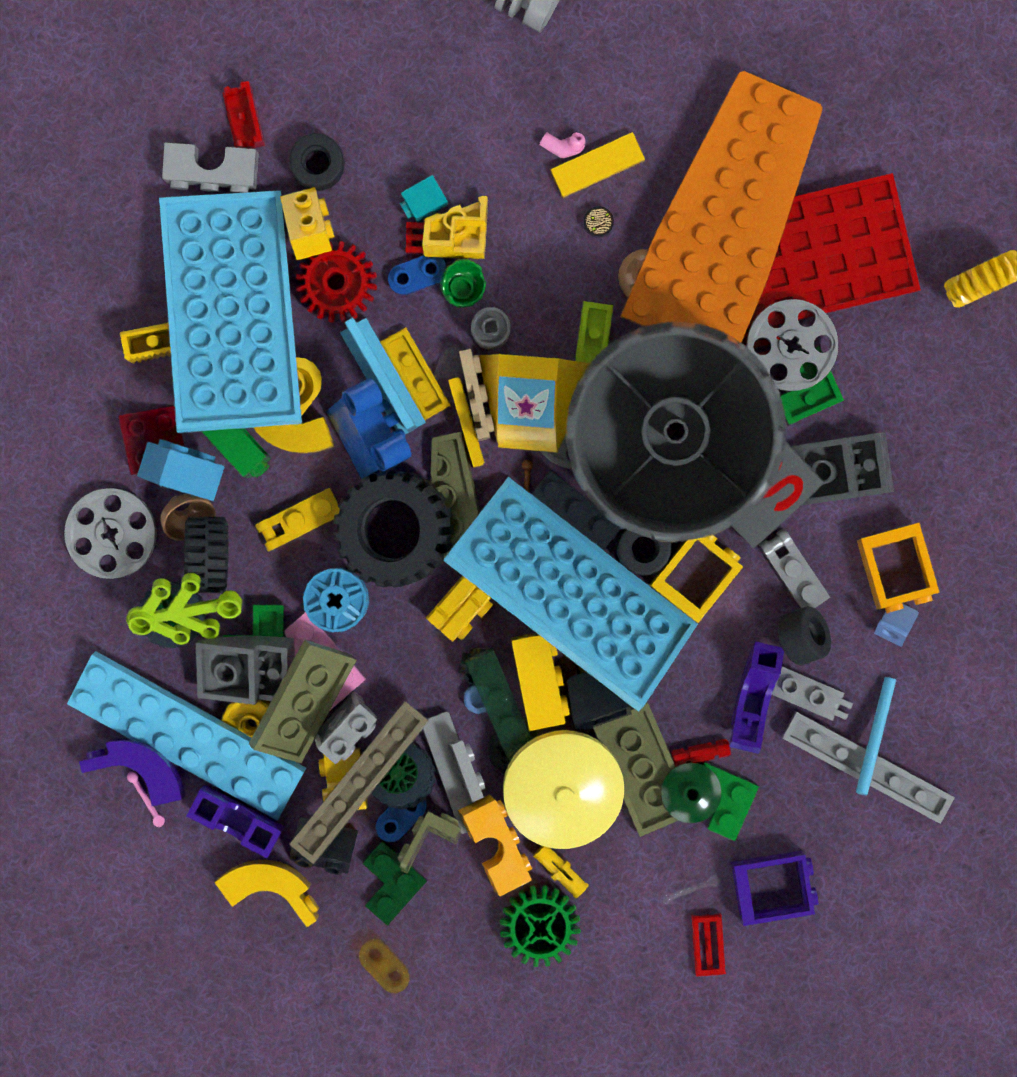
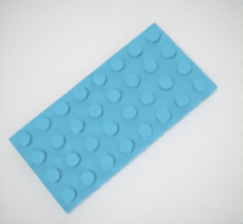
M281 191L159 198L177 433L302 423L283 209L280 199Z
M509 477L443 560L637 711L644 707L698 625V623L632 572L628 571L618 561Z

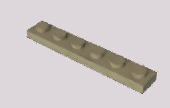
M405 701L289 845L314 864L429 720Z

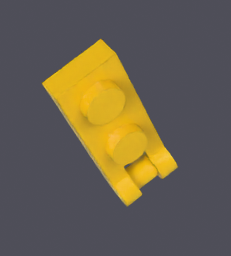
M328 488L257 523L255 527L258 533L262 532L267 542L264 545L267 551L270 552L334 520V516L339 514L341 508L338 507V502L331 488ZM280 523L285 534L277 537L272 527Z

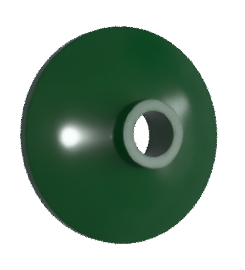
M684 763L676 766L666 775L661 788V798L664 807L675 819L685 823H698L709 818L717 810L721 801V786L717 776L708 767L698 763ZM690 789H696L698 792V796L693 800L687 798V792Z

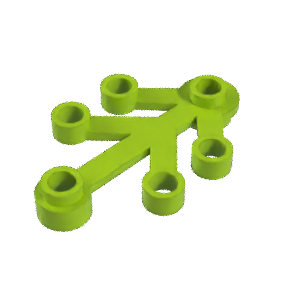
M187 573L182 578L181 589L168 608L156 610L163 599H167L171 592V583L168 580L157 579L153 582L152 594L143 606L130 609L127 613L126 622L129 629L137 635H146L154 631L172 639L174 643L179 645L189 642L191 630L201 633L206 639H215L219 635V622L215 619L201 621L192 616L218 612L224 618H236L241 613L242 599L237 592L228 590L223 592L218 599L185 605L192 594L199 591L201 579L197 574ZM171 620L175 623H178V625L172 627L164 623V621Z

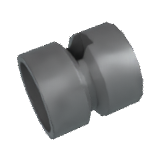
M487 307L480 310L474 316L471 323L474 341L485 349L502 347L510 335L508 316L502 310L495 307Z

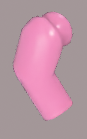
M546 132L539 145L560 158H567L579 154L584 149L586 141L585 137L577 132L573 133L571 137L562 140Z

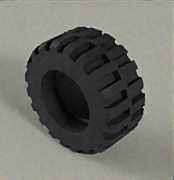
M387 471L369 475L361 479L360 483L353 485L347 490V497L340 500L338 507L341 509L339 514L334 516L333 524H337V532L333 533L334 542L339 541L341 549L337 550L341 559L345 558L348 564L346 567L352 573L357 572L360 574L359 579L367 583L373 582L375 586L403 587L431 575L433 570L440 567L444 562V555L450 551L452 545L449 542L450 536L454 534V525L450 524V517L453 515L451 509L447 508L444 503L446 498L442 492H437L434 489L435 485L429 480H423L417 474L405 473L403 471ZM389 500H397L408 504L416 513L420 524V537L416 547L402 557H388L381 554L372 544L368 533V522L372 511L379 504Z

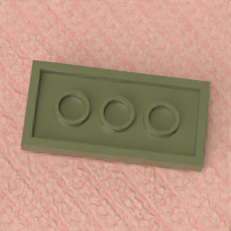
M304 639L249 742L250 747L255 751L302 763L357 659L352 654Z
M648 702L639 711L632 708L631 715L594 727L598 740L611 751L621 769L624 781V801L640 837L679 821L668 813L662 802L661 788L666 775L675 768V765Z

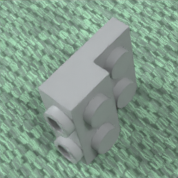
M355 691L322 724L314 738L318 750L334 764H337L340 759L346 760L354 752V744L361 737L366 738L376 727L375 722L377 718L375 713L365 705L363 698Z

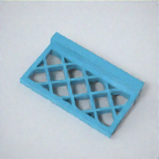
M354 318L346 321L345 323L348 328L340 332L366 379H373L381 391L382 398L389 402L390 409L386 411V414L388 415L393 412L398 414L400 422L394 425L395 430L402 429L406 435L425 424L423 416L367 318L358 323Z

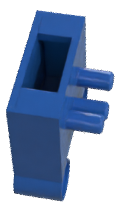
M371 378L342 391V398L326 411L361 479L380 471H385L411 457V450L405 439L404 431L397 429L391 432L389 429L400 422L398 414L393 412L383 417L382 413L390 409V404L386 399L382 398L378 385Z

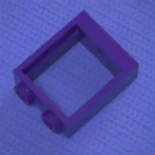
M802 850L731 862L739 916L743 926L815 914L814 905H818V895L816 888L810 885L809 876L814 875L812 860L810 857L806 858ZM796 862L802 903L753 911L747 870Z

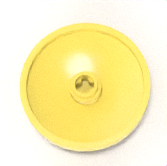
M560 730L537 736L516 752L505 772L503 798L510 820L526 838L545 847L570 849L594 841L611 827L622 807L624 781L617 760L603 743L581 732Z

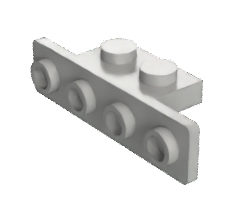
M443 712L427 718L429 722L423 728V732L454 817L458 821V827L461 828V833L464 834L467 833V830L458 810L484 798L481 790L485 789V784L480 772L475 773L471 762L475 760L469 743L464 745L463 740L458 739L450 714Z

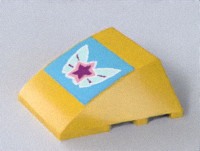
M478 355L498 447L558 453L567 433V417L573 393L590 363L518 355Z

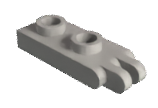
M783 666L781 675L772 692V695L832 721L835 716L846 720L849 715L838 710L839 705L850 709L853 703L842 699L845 693Z

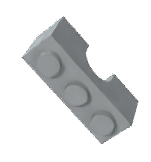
M165 143L162 179L170 184V188L188 190V185L200 186L201 191L218 192L219 187L230 188L231 193H249V189L256 190L259 153L256 149L225 147V158L221 166L214 170H205L199 166V149L196 145Z

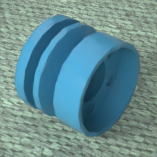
M343 567L326 569L316 574L307 584L303 595L304 610L309 620L319 629L328 632H343L358 624L365 616L370 603L369 590L365 582L359 579L360 576L357 573H352L349 569ZM331 592L334 595L341 594L343 596L340 601L342 604L341 608L337 605L332 607L329 605L328 602L331 600L329 594Z

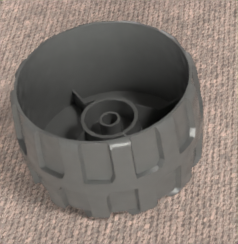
M666 322L645 326L625 334L608 345L595 357L581 376L573 393L568 411L566 435L569 457L575 477L581 489L606 518L617 526L626 528L639 535L658 541L677 542L717 534L740 521L758 505L770 489L779 471L785 448L786 422L782 400L771 375L762 362L746 346L728 334L708 326L688 322ZM678 422L684 426L685 434L682 438L673 439L668 435L667 428L671 423Z

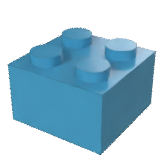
M160 439L158 445L147 442L137 477L167 488L214 501L225 466L214 463L215 456Z

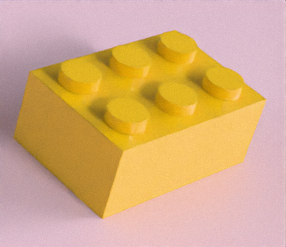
M538 633L511 637L529 731L566 724L564 716L570 715L566 696H560L558 686L564 685L560 666H554L552 658L553 656H558L557 648Z

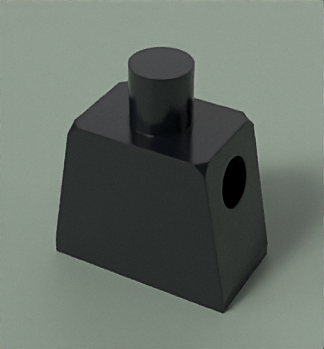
M575 663L578 675L568 678L567 683L573 722L577 732H582L632 714L627 702Z

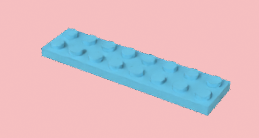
M97 651L91 655L67 703L127 738L153 747L174 764L275 820L279 819L306 770V767L295 761L253 750L249 745L252 737Z

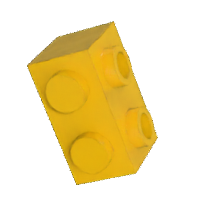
M315 187L280 196L290 242L296 259L300 260L332 251L329 238L335 237L330 219L324 220V216L329 215L325 198H318Z

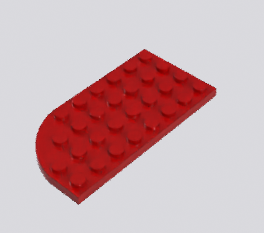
M893 173L794 196L768 280L747 331L750 329L754 319L764 309L783 300L796 299L807 301L816 305L827 314L921 290ZM802 310L798 315V320L814 317V315L808 310ZM773 311L768 316V323L771 327L784 324V317L780 312Z

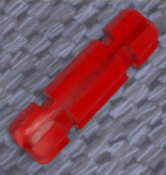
M727 739L716 740V744L707 742L687 747L688 750L683 748L675 749L671 754L672 760L676 767L690 761L691 763H700L714 760V756H719V758L731 755L729 742Z

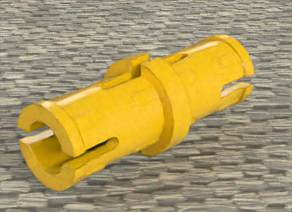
M541 846L534 853L533 857L551 873L550 877L554 881L558 880L574 898H578L589 886L570 868L571 863L568 860L563 861L551 848ZM561 871H563L570 878V880Z

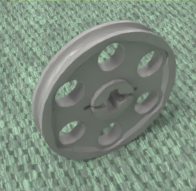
M790 299L770 305L754 319L748 331L746 347L762 362L769 374L770 368L774 364H782L785 367V378L781 381L773 379L777 389L798 391L817 384L830 372L838 354V336L834 324L823 310L810 302ZM802 310H808L813 313L814 323L812 326L803 327L798 322V315ZM773 311L780 312L784 317V324L780 328H773L768 323V316ZM821 335L826 336L830 340V348L825 353L818 352L814 347V340ZM759 338H765L770 343V351L766 355H759L754 350V342ZM796 338V345L801 350H794L788 353V346L782 340L790 341ZM805 362H810L816 367V375L811 380L803 378L800 374L801 365Z
M106 488L85 495L73 506L66 520L64 536L71 558L81 569L96 577L113 579L125 577L136 572L149 560L156 545L157 528L151 510L138 496L122 489ZM110 495H117L121 500V508L116 512H110L105 506V501ZM85 507L90 508L94 513V520L89 525L82 524L78 519L79 511ZM135 512H141L146 517L145 526L139 530L133 528L130 524V517ZM107 525L110 528L118 529V533L115 534V542L110 538L105 539L103 536L107 532ZM83 537L89 539L92 545L91 551L87 555H81L75 547L76 542ZM133 542L140 543L144 548V553L139 559H133L128 555V546ZM105 555H112L116 559V568L111 572H106L101 568L100 561Z

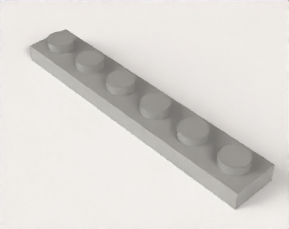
M795 711L781 738L859 780L866 749ZM877 756L870 786L941 824L955 797Z

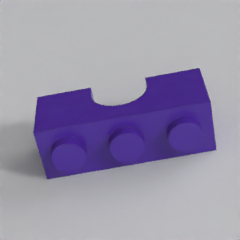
M206 785L200 789L186 817L211 830L219 829L231 834L241 841L240 845L265 858H268L285 827Z

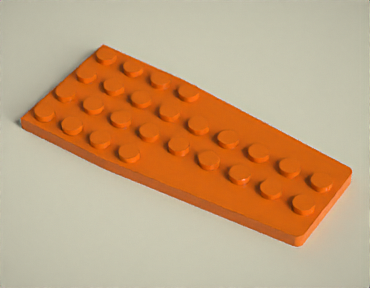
M742 71L736 76L654 234L620 317L643 327L666 322L700 324L717 329L742 342L773 265L822 113L821 104L746 71Z

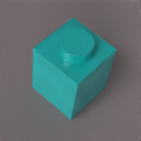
M433 175L401 192L404 201L399 203L407 218L414 217L416 222H420L448 206V201Z

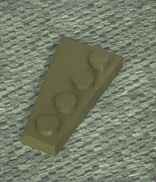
M463 432L432 438V484L435 485L434 489L437 492H442L446 498L444 503L447 508L451 509L453 515L450 517V524L454 525V534L450 536L449 541L452 543L450 551L480 514Z

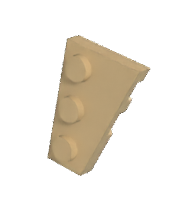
M471 349L459 351L478 441L490 439L489 432L495 430L491 414L485 415L483 403L488 402L485 384L479 385L476 373L482 372L479 356H472Z

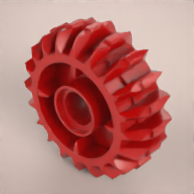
M330 241L332 251L319 254L316 258L314 256L307 257L311 261L310 265L302 262L299 264V267L306 271V275L296 274L297 280L305 282V284L297 286L296 291L301 293L307 292L306 295L300 298L302 304L312 301L307 311L312 313L319 308L317 313L318 319L322 320L327 312L329 313L328 320L330 323L335 322L336 314H339L341 322L345 323L347 321L345 313L350 312L351 316L356 319L358 315L354 309L359 307L363 312H366L367 307L362 301L364 299L369 302L374 301V297L367 294V290L376 291L377 285L368 283V280L376 279L377 274L376 272H366L373 267L372 261L361 263L366 257L364 251L355 257V245L352 244L348 251L345 252V243L343 241L339 242L338 250H334L333 244ZM334 275H341L345 278V284L339 290L329 288V279Z

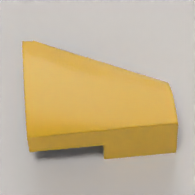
M481 196L478 197V202L463 208L458 205L450 208L444 214L437 213L425 218L422 244L424 256L485 259L488 197Z

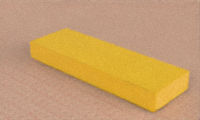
M633 132L561 164L550 171L562 198H565L645 161V158Z
M406 327L380 342L424 420L451 406Z
M458 377L450 379L448 382L473 468L483 466L484 459L461 380Z

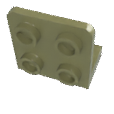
M429 811L425 818L419 816L412 830L415 837L411 845L405 843L398 856V860L401 863V871L406 874L409 872L429 831L456 845L461 836V828L458 827V821L444 813L438 817Z

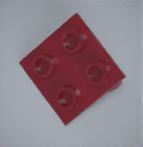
M175 406L118 416L130 475L138 474L147 442L158 445L159 440L162 439L185 447L182 433H177Z

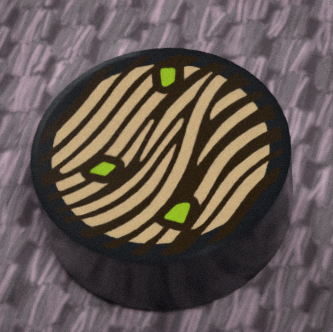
M593 207L585 214L584 228L593 237H604L613 228V215L605 207Z

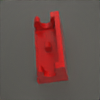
M241 82L240 87L237 88L224 87V93L222 94L235 148L253 149L266 146L250 82Z

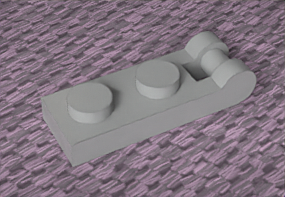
M784 528L776 532L777 536L770 541L765 540L759 544L760 549L800 608L806 606L816 608L831 598ZM784 546L788 553L779 559L775 551Z

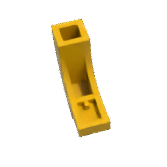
M324 417L303 424L253 427L268 443L294 453H315L335 447Z
M273 860L248 861L231 868L214 882L232 907L252 893L271 891L281 895L289 902L306 927L316 922L319 917L317 913L319 907L310 895L305 897L303 894L310 888L311 883L296 869L284 863Z

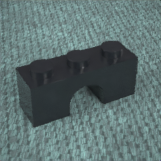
M551 470L531 494L602 550L606 548L621 528L606 518L591 501Z

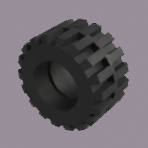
M188 516L185 521L184 575L195 573L200 577V589L197 593H223L227 588L228 522L225 517Z

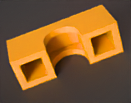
M489 794L458 810L469 837L475 843L488 837L496 838L498 841L497 853L491 859L483 862L482 866L493 890L499 897L532 881L528 871L532 870L531 864L525 853L521 855L516 846L520 843L519 837L513 827L508 828L504 818L508 814L501 800L496 801Z

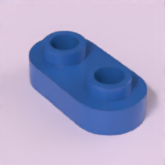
M425 256L399 264L392 268L388 275L389 286L396 294L408 295L441 282V276L446 269V264L441 257ZM428 264H435L437 266V271L434 274L426 272L425 269ZM401 274H406L409 277L408 282L404 285L397 282V278Z
M426 800L423 803L417 804L415 810H401L388 807L377 819L376 832L378 836L387 842L399 840L416 823L419 816L425 813ZM388 822L395 823L396 830L388 832L385 829V824Z

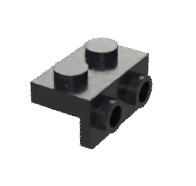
M299 817L294 838L310 819ZM343 827L314 864L293 847H291L290 860L304 868L315 866L324 868L326 872L334 875L348 874L358 830Z

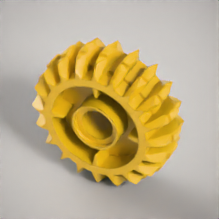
M1010 250L947 280L944 287L949 301L951 300L954 307L960 308L1016 282L1017 251Z

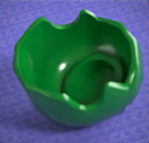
M469 259L456 260L449 265L442 274L440 282L444 298L452 306L458 308L471 307L481 300L487 284L482 273V267Z

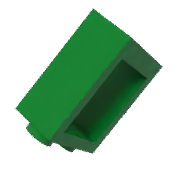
M245 428L202 431L243 477L258 478L270 467L267 463L271 459L270 455Z

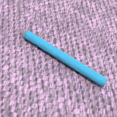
M884 677L856 788V793L860 795H868L896 680L893 678Z

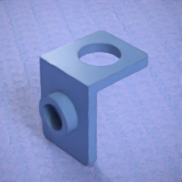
M903 604L904 609L890 613L885 612L874 633L902 647L919 614L917 610Z

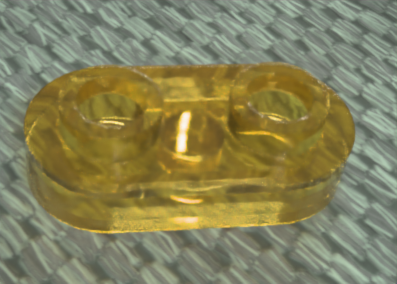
M370 939L362 945L359 952L361 965L387 992L399 993L408 986L410 972L407 966L379 939ZM377 949L380 952V957L377 959L371 958L369 951ZM392 971H397L401 977L399 980L393 981L389 974Z

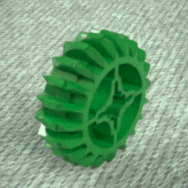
M534 885L530 886V896H527L523 889L519 890L520 902L515 897L509 899L514 909L510 907L503 908V913L510 918H500V925L509 927L500 931L501 937H511L504 942L505 948L516 946L512 950L511 955L515 958L522 952L521 962L523 964H526L529 957H532L534 967H538L539 959H544L545 966L549 967V957L554 956L557 963L561 962L562 958L559 952L562 951L569 956L571 950L566 944L576 946L578 941L571 934L577 935L581 932L580 927L572 925L580 921L579 915H570L576 910L575 904L565 907L569 896L565 894L558 900L559 889L557 888L552 890L551 896L547 895V885H542L541 894H536ZM536 903H545L552 906L542 913H536L527 908ZM559 912L565 920V929L561 938L556 935V932L551 927L556 919L555 916ZM519 914L524 917V920L529 925L525 936L521 940L515 930V923ZM533 920H539L540 923L541 920L546 921L545 926L548 933L546 931L541 932V930L539 932L534 931L535 923ZM540 939L553 944L543 949L529 947V944H533Z

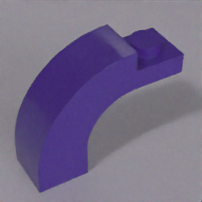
M754 642L739 685L731 721L733 726L729 747L759 754L762 747L769 702L775 684L781 675L784 656L783 648Z
M128 738L113 739L106 742L108 753H105L104 748L86 752L87 758L79 761L82 773L111 766H125L135 770L142 776L147 785L152 806L182 800L185 797L181 777L173 762L169 761L153 747Z

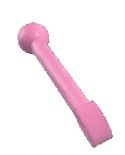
M135 771L129 772L127 780L134 784L154 817L153 824L156 827H161L165 822L164 816L158 814L155 807L151 805L149 797L138 781V774Z

